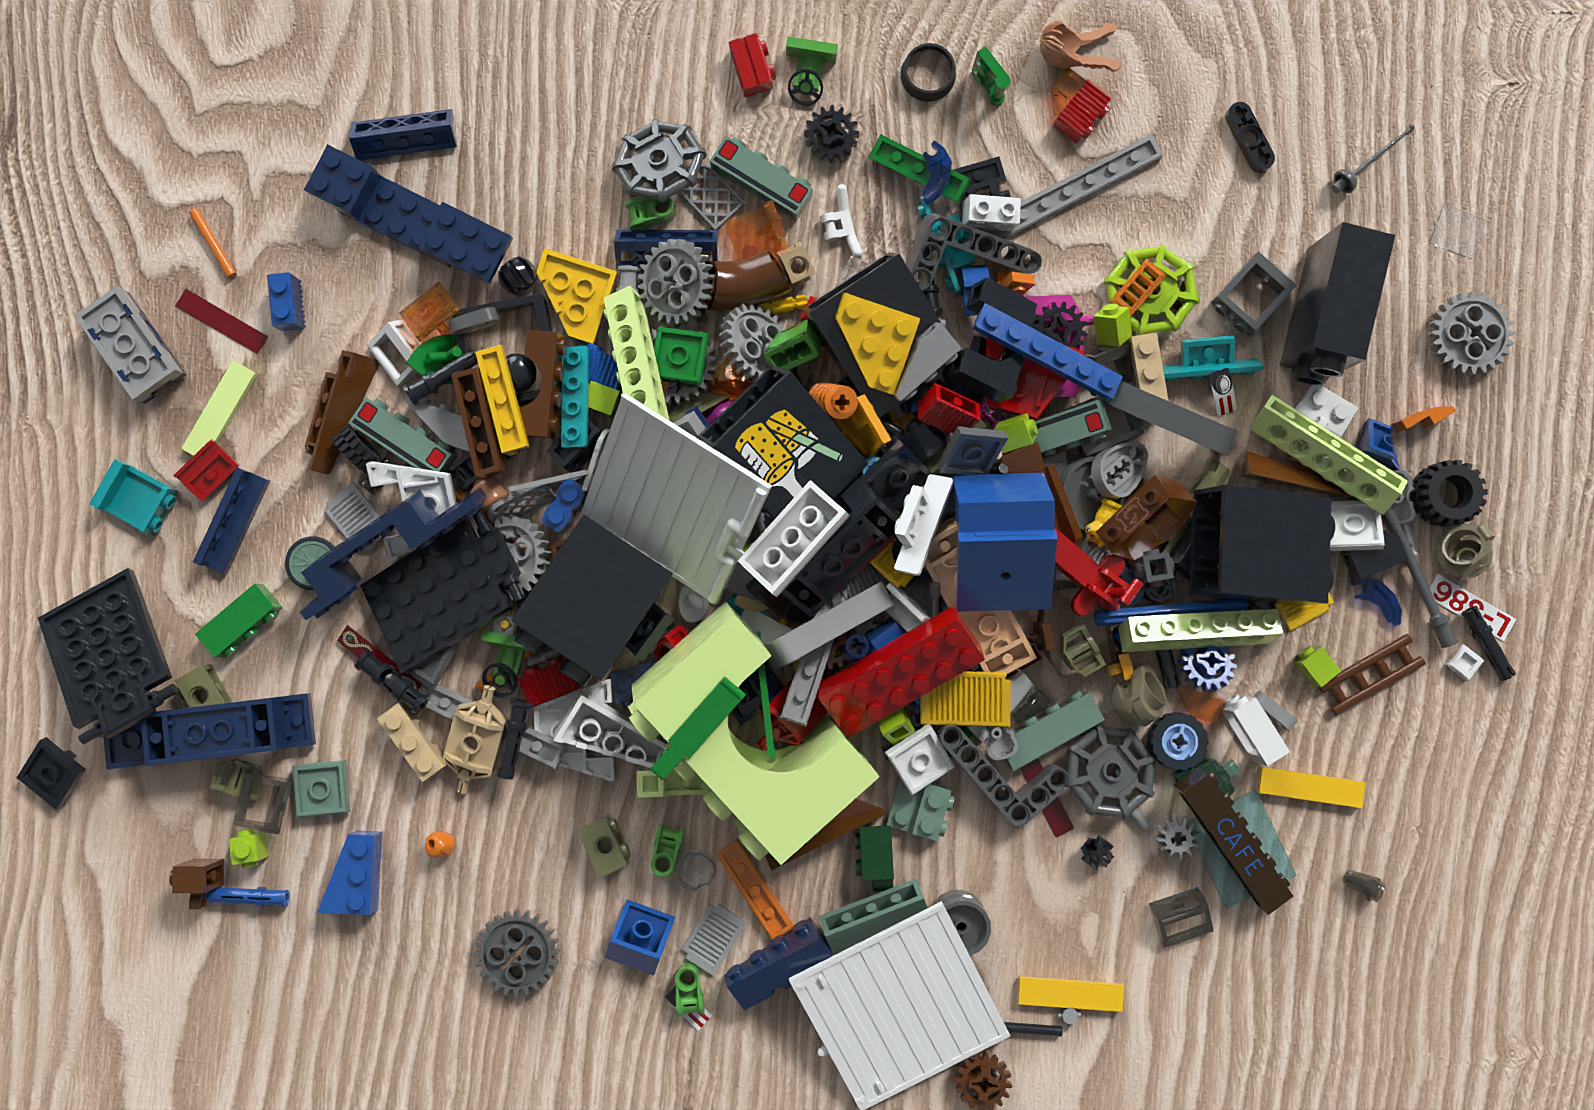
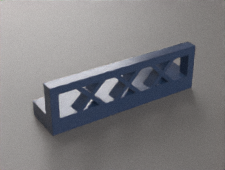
M447 109L352 122L349 140L355 158L365 160L457 147V139L453 128V110Z
M616 230L614 239L616 269H618V266L625 265L642 269L640 264L647 265L648 263L644 256L651 251L652 247L659 248V242H667L668 239H682L687 242H693L694 247H701L702 251H712V261H718V230ZM621 251H632L637 257L633 261H622ZM706 261L705 264H710L712 261Z
M236 467L193 563L208 566L221 573L228 574L270 480Z

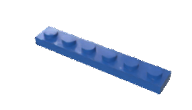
M985 303L981 307L972 327L978 333L1107 401L1114 399L1123 376Z

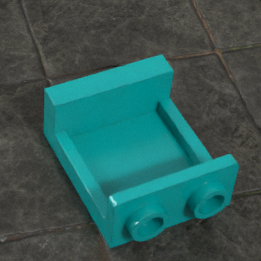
M114 459L89 505L96 509L107 511L139 529V532L142 534L154 535L162 527L163 517L167 510L174 506L178 490L125 461Z

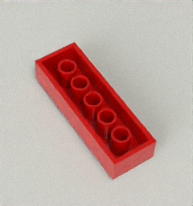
M953 605L822 681L818 688L819 700L846 737L849 738L985 660L980 643Z

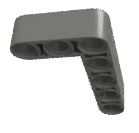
M931 213L922 220L906 262L913 276L917 271H921V278L917 283L921 290H925L932 283L946 244L1028 274L1035 273L1040 269L1042 257L1038 252L1026 246L942 215ZM940 221V229L933 233L932 227L934 223ZM959 230H963V237L956 241V233ZM985 238V246L982 249H978L980 240ZM930 246V254L923 258V250ZM1008 246V253L1001 258L1002 249ZM1030 254V261L1028 264L1023 265L1024 258Z
M1123 381L1120 382L1114 399L1106 402V404L1228 456L1239 433L1230 427Z
M953 724L939 725L936 729V735L944 748L999 811L1015 826L1027 824L1067 788L1065 782H1067V778L1070 779L1068 772L1057 764H1048L1015 792L958 726ZM949 729H954L955 737L950 741H945L944 733ZM971 749V757L967 760H961L963 750ZM983 768H988V776L984 779H978V772ZM1055 772H1060V779L1056 783H1051V776ZM1004 787L1005 794L1003 797L995 798V791L998 788ZM1041 789V796L1037 800H1031L1032 792ZM1022 807V812L1018 817L1011 816L1014 808Z

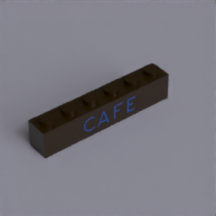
M1198 767L1173 786L1256 905L1267 915H1270L1294 897L1288 889L1291 885L1282 873L1278 874L1274 867L1277 864L1267 852L1263 853L1260 848L1263 845L1260 839L1253 832L1250 833L1247 830L1246 826L1249 825L1247 820L1240 812L1236 813L1232 808L1234 802L1225 791H1220L1217 786L1220 784L1217 777L1211 771L1206 772Z

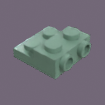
M899 777L886 825L937 841L939 836L943 837L945 834L947 821H943L945 812L951 811L953 807L954 796L950 795L951 790L949 788L932 783L911 796Z

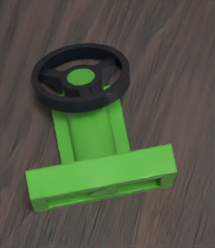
M787 37L786 56L798 57L796 72L793 73L788 82V93L794 102L799 105L809 106L821 98L824 88L821 79L823 62L836 64L838 44ZM795 77L794 87L796 88L791 90V82ZM819 85H820L821 90H820V93L818 94L816 91H819ZM798 92L803 95L812 94L815 99L804 102L798 100L793 94Z
M483 630L480 640L489 646L499 647L496 662L489 665L483 672V685L507 687L511 692L503 694L494 691L493 696L498 698L509 697L517 689L518 677L525 653H533L515 642L514 638L516 636ZM494 667L492 673L493 680L488 682L487 672L490 668Z

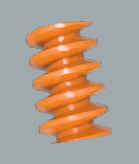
M821 382L816 383L809 391V394L831 418L846 419L853 415L857 409V395L848 386Z

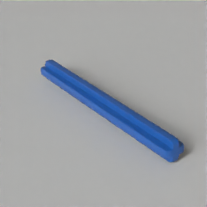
M1232 599L1119 608L1116 612L1096 610L1094 611L1093 619L1097 626L1122 624L1128 617L1246 611L1247 601Z

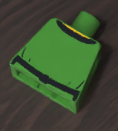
M804 320L779 332L765 350L764 356L770 365L790 370L819 356L821 340L809 320Z

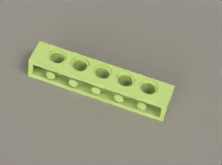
M628 286L604 297L606 307L604 315L609 322L610 329L608 330V335L614 347L612 355L618 366L619 372L616 375L622 386L623 393L621 397L626 393L669 420L644 302L640 295L631 286Z
M1274 395L1269 398L1249 427L1260 438H1265L1277 446L1280 451L1293 456L1302 465L1310 467L1321 474L1325 480L1335 483L1344 489L1347 494L1355 496L1366 503L1369 508L1377 510L1383 515L1402 494L1408 482Z
M1278 609L1128 617L1118 627L1123 652L1205 648L1208 645L1222 647L1271 644L1283 634Z

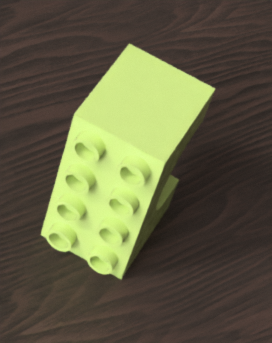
M725 601L631 685L633 703L628 706L632 713L629 719L649 742H652L661 734L667 741L664 745V748L667 749L671 745L668 741L670 736L722 677H727L739 687L748 676L771 657V654L760 638ZM727 716L690 759L684 756L680 760L679 765L673 768L686 782L698 774L702 779L699 786L705 793L702 798L715 815L722 821H725L734 813L737 817L734 824L741 832L738 837L750 853L759 861L767 853H770L780 865L880 777L862 752L846 737L829 716L812 729L798 745L792 744L784 748L775 749L776 760L773 763H769L766 759L767 749L762 752L758 748L742 742L729 730Z

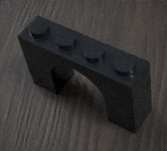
M987 277L972 285L966 306L967 309L979 314L981 307L986 303L1029 327H1032L1035 323V312L1038 304ZM1003 346L1002 355L998 361L991 360L969 348L957 352L958 357L950 363L946 378L996 403L1013 398L1018 388L1017 380L1019 373L1024 366V356Z

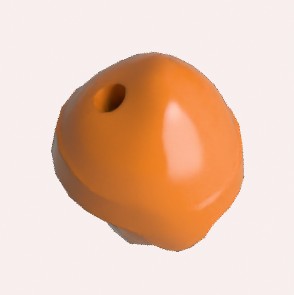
M434 832L426 838L425 852L429 857L446 859L455 848V838L450 833Z

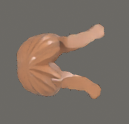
M1056 20L1046 25L1040 36V52L1044 60L1055 67L1083 66L1085 68L1090 67L1091 69H1102L1105 67V69L1114 72L1120 69L1122 64L1118 60H1112L1104 56H1081L1076 53L1080 47L1092 45L1106 38L1107 35H1113L1117 30L1116 24L1108 23L1101 29L1080 34L1065 26L1063 22Z

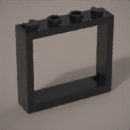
M543 293L451 311L452 318L487 307H495L497 313L534 306L539 331L553 332L547 299ZM466 334L456 336L457 344H454V347L461 349V356L469 351ZM560 381V389H559V392H561V394H562V390H561L562 381ZM540 390L516 394L518 405L522 406L533 402Z

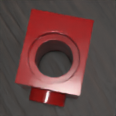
M682 624L667 633L656 643L653 654L658 660L689 634Z

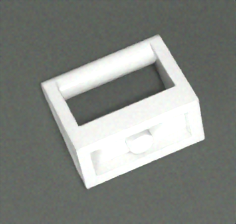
M404 319L388 322L367 345L368 349L397 387L402 386L417 373L408 367L400 374L380 348V345L390 338L405 360H408L412 352L422 342Z

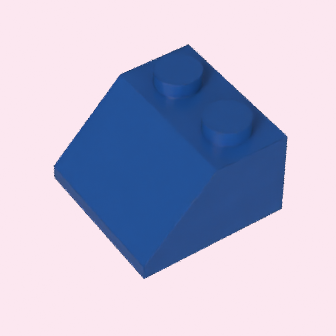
M627 899L610 939L605 958L654 976L675 917Z

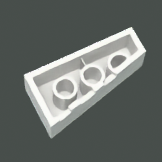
M580 690L555 731L553 739L556 742L568 743L581 749L593 750L606 756L625 759V761L649 768L658 760L661 753L666 750L664 745L667 743L666 739L661 735H658L652 742H649L636 729L628 716Z

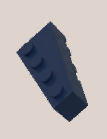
M809 917L806 920L797 922L784 935L775 937L771 944L762 950L754 951L740 965L732 966L724 975L726 986L743 1010H746L772 997L775 989L791 987L790 977L832 957L833 954L826 938L812 918Z

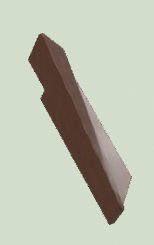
M342 350L337 374L325 373L305 443L306 453L312 455L310 465L308 466L309 470L330 474L340 452L332 438L346 425L352 426L348 422L365 397L379 366L377 360Z
M1038 442L1003 455L1001 461L1008 466V474L1044 473L1055 500L1054 527L1076 546L1080 545L1083 535L1054 463L1044 467Z
M1249 451L1245 452L1241 477L1260 480L1267 484L1359 501L1355 496L1347 494L1344 489L1331 481L1325 480L1321 474L1310 467L1302 465L1300 462L1275 457L1266 458Z
M855 798L782 865L885 815L884 808ZM770 853L765 855L771 870L782 866Z

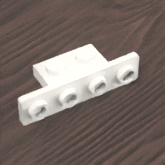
M930 474L924 489L923 487L913 485L910 494L905 497L903 513L895 524V534L902 543L894 566L896 571L916 576L921 574L954 484L952 478Z

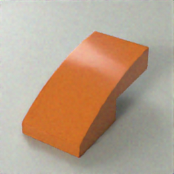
M1454 406L1430 408L1406 416L1392 423L1397 432L1406 430L1418 422H1421L1425 428L1443 420L1456 412Z

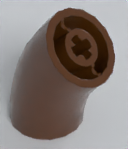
M766 248L755 255L740 260L712 261L710 264L713 267L708 271V274L715 275V278L709 280V284L715 286V289L708 290V293L713 298L705 299L704 302L708 306L707 310L718 311L733 310L742 304L746 307L750 304L757 306L786 294L792 290V286L775 257Z

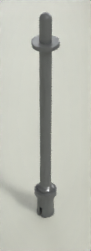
M1391 506L1385 512L1384 517L1391 532L1397 531L1409 560L1405 562L1430 614L1428 625L1434 629L1441 648L1455 645L1458 643V640L1448 622L1450 618L1448 615L1440 612Z

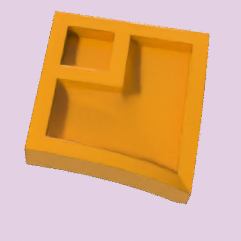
M864 394L857 397L858 405L853 415L846 419L832 418V421L852 445L869 458L891 441V438Z

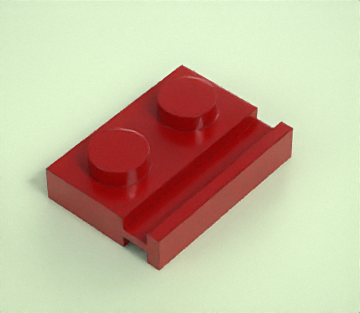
M210 439L173 476L180 480L202 502L240 464L222 447L216 444L213 439Z

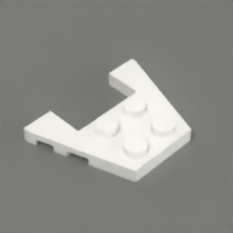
M373 461L366 463L371 487L398 483L402 501L421 490L438 515L457 503L450 473ZM401 535L384 538L388 561H393L401 555L412 551Z
M611 679L580 689L603 703L613 702ZM580 690L535 706L534 729L554 738L555 731ZM564 743L568 746L559 763L560 767L570 768L584 774L604 778L608 781H615V757L588 758L587 749L575 747V745Z

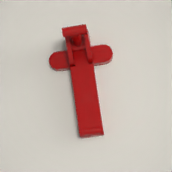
M1054 527L1057 534L1055 567L1080 588L1070 602L1072 612L1076 615L1085 616L1090 614L1097 604L1106 611L1113 612L1118 611L1120 608L1119 603L1128 606L1144 584L1135 578L1129 585L1119 578V575L1125 568L1123 557L1109 554L1097 564Z

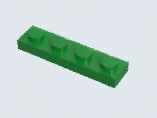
M880 134L869 155L871 160L958 204L971 182L970 178Z

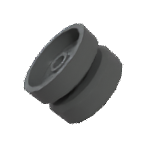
M950 890L941 894L933 902V905L942 901L969 956L980 952L987 944L991 935V922L981 901L973 893L965 890Z

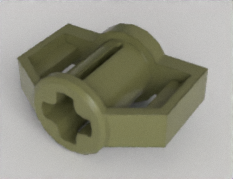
M1080 623L1061 635L1060 655L1069 669L1087 677L1106 665L1097 644L1090 636L1084 624ZM1082 635L1083 640L1066 649L1067 642ZM1093 655L1094 661L1079 670L1075 668V665Z
M233 759L217 765L210 788L233 796L257 800L265 776L253 763ZM234 764L227 785L222 784L221 780L226 766ZM241 768H243L238 785H236ZM251 770H253L257 776L252 791H248L245 788Z

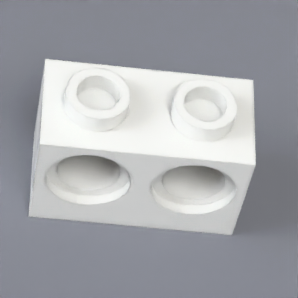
M970 194L963 202L962 223L977 229L1012 232L1020 224L1021 198Z

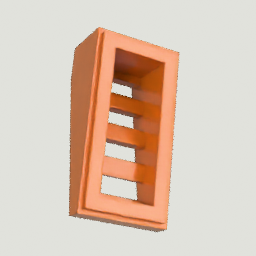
M1146 259L1110 302L1120 307H1129L1131 317L1162 284L1166 274ZM1146 272V273H1147L1150 277H1152L1155 281L1153 282L1152 280H1150V279H1149L1146 275H1144L1143 273ZM1139 279L1148 289L1145 290L1136 281ZM1130 287L1141 295L1139 299L1128 290ZM1123 295L1134 303L1132 307L1121 299Z

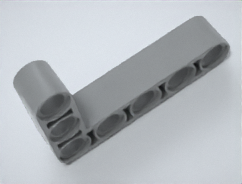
M882 581L792 631L766 643L765 647L771 654V657L766 661L771 670L793 662L893 606L894 603Z

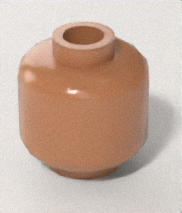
M495 477L478 478L473 482V489L470 492L471 494L481 487L486 494V497L481 502L483 506L480 508L483 514H488L489 508L494 503L509 496L501 482Z

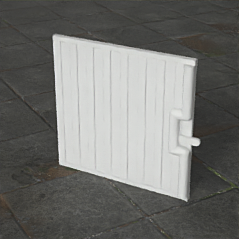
M625 393L621 397L580 517L582 518L585 514L673 573L672 577L708 599L710 603L717 605L721 600L738 559L745 553L742 550L772 485Z
M942 901L789 978L790 984L825 1045L818 1049V1055L825 1056L828 1053L830 1054L860 1110H865L1010 1037Z

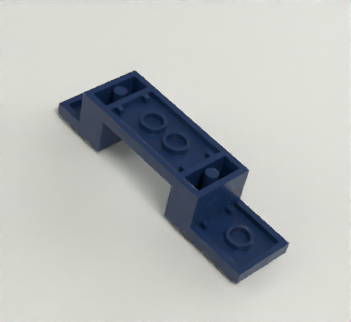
M328 144L304 188L306 193L330 204L339 213L449 268L454 266L488 284L491 283L513 240L511 235L444 202L439 205L382 177L374 167Z
M480 487L440 515L437 514L421 490H419L317 558L301 573L318 596L300 611V614L305 620L313 615L318 619L336 603L339 605L351 596L350 594L358 589L356 584L362 579L348 559L359 550L362 551L367 548L380 535L383 537L396 528L412 550L419 545L423 549L431 544L441 532L446 534L456 527V524L462 520L461 517L467 520L478 512V509L483 506L482 500L486 497L482 488Z
M311 693L157 711L154 715L112 738L103 737L107 770L259 753L316 744Z

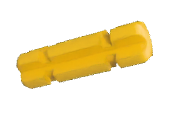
M797 295L793 299L792 296L773 299L772 302L760 305L762 312L769 309L770 313L780 314L792 312L797 308L802 310L808 300L806 295Z

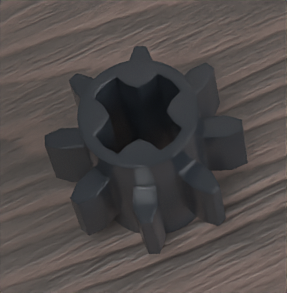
M1100 835L1096 839L1087 838L1088 840L1081 847L1084 854L1081 860L1089 864L1094 870H1097L1098 866L1106 868L1114 858L1111 852L1114 846Z

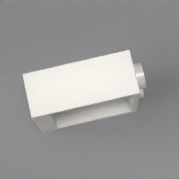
M1236 694L1224 701L1226 705L1220 708V711L1252 762L1269 766L1290 753L1256 697L1239 696Z

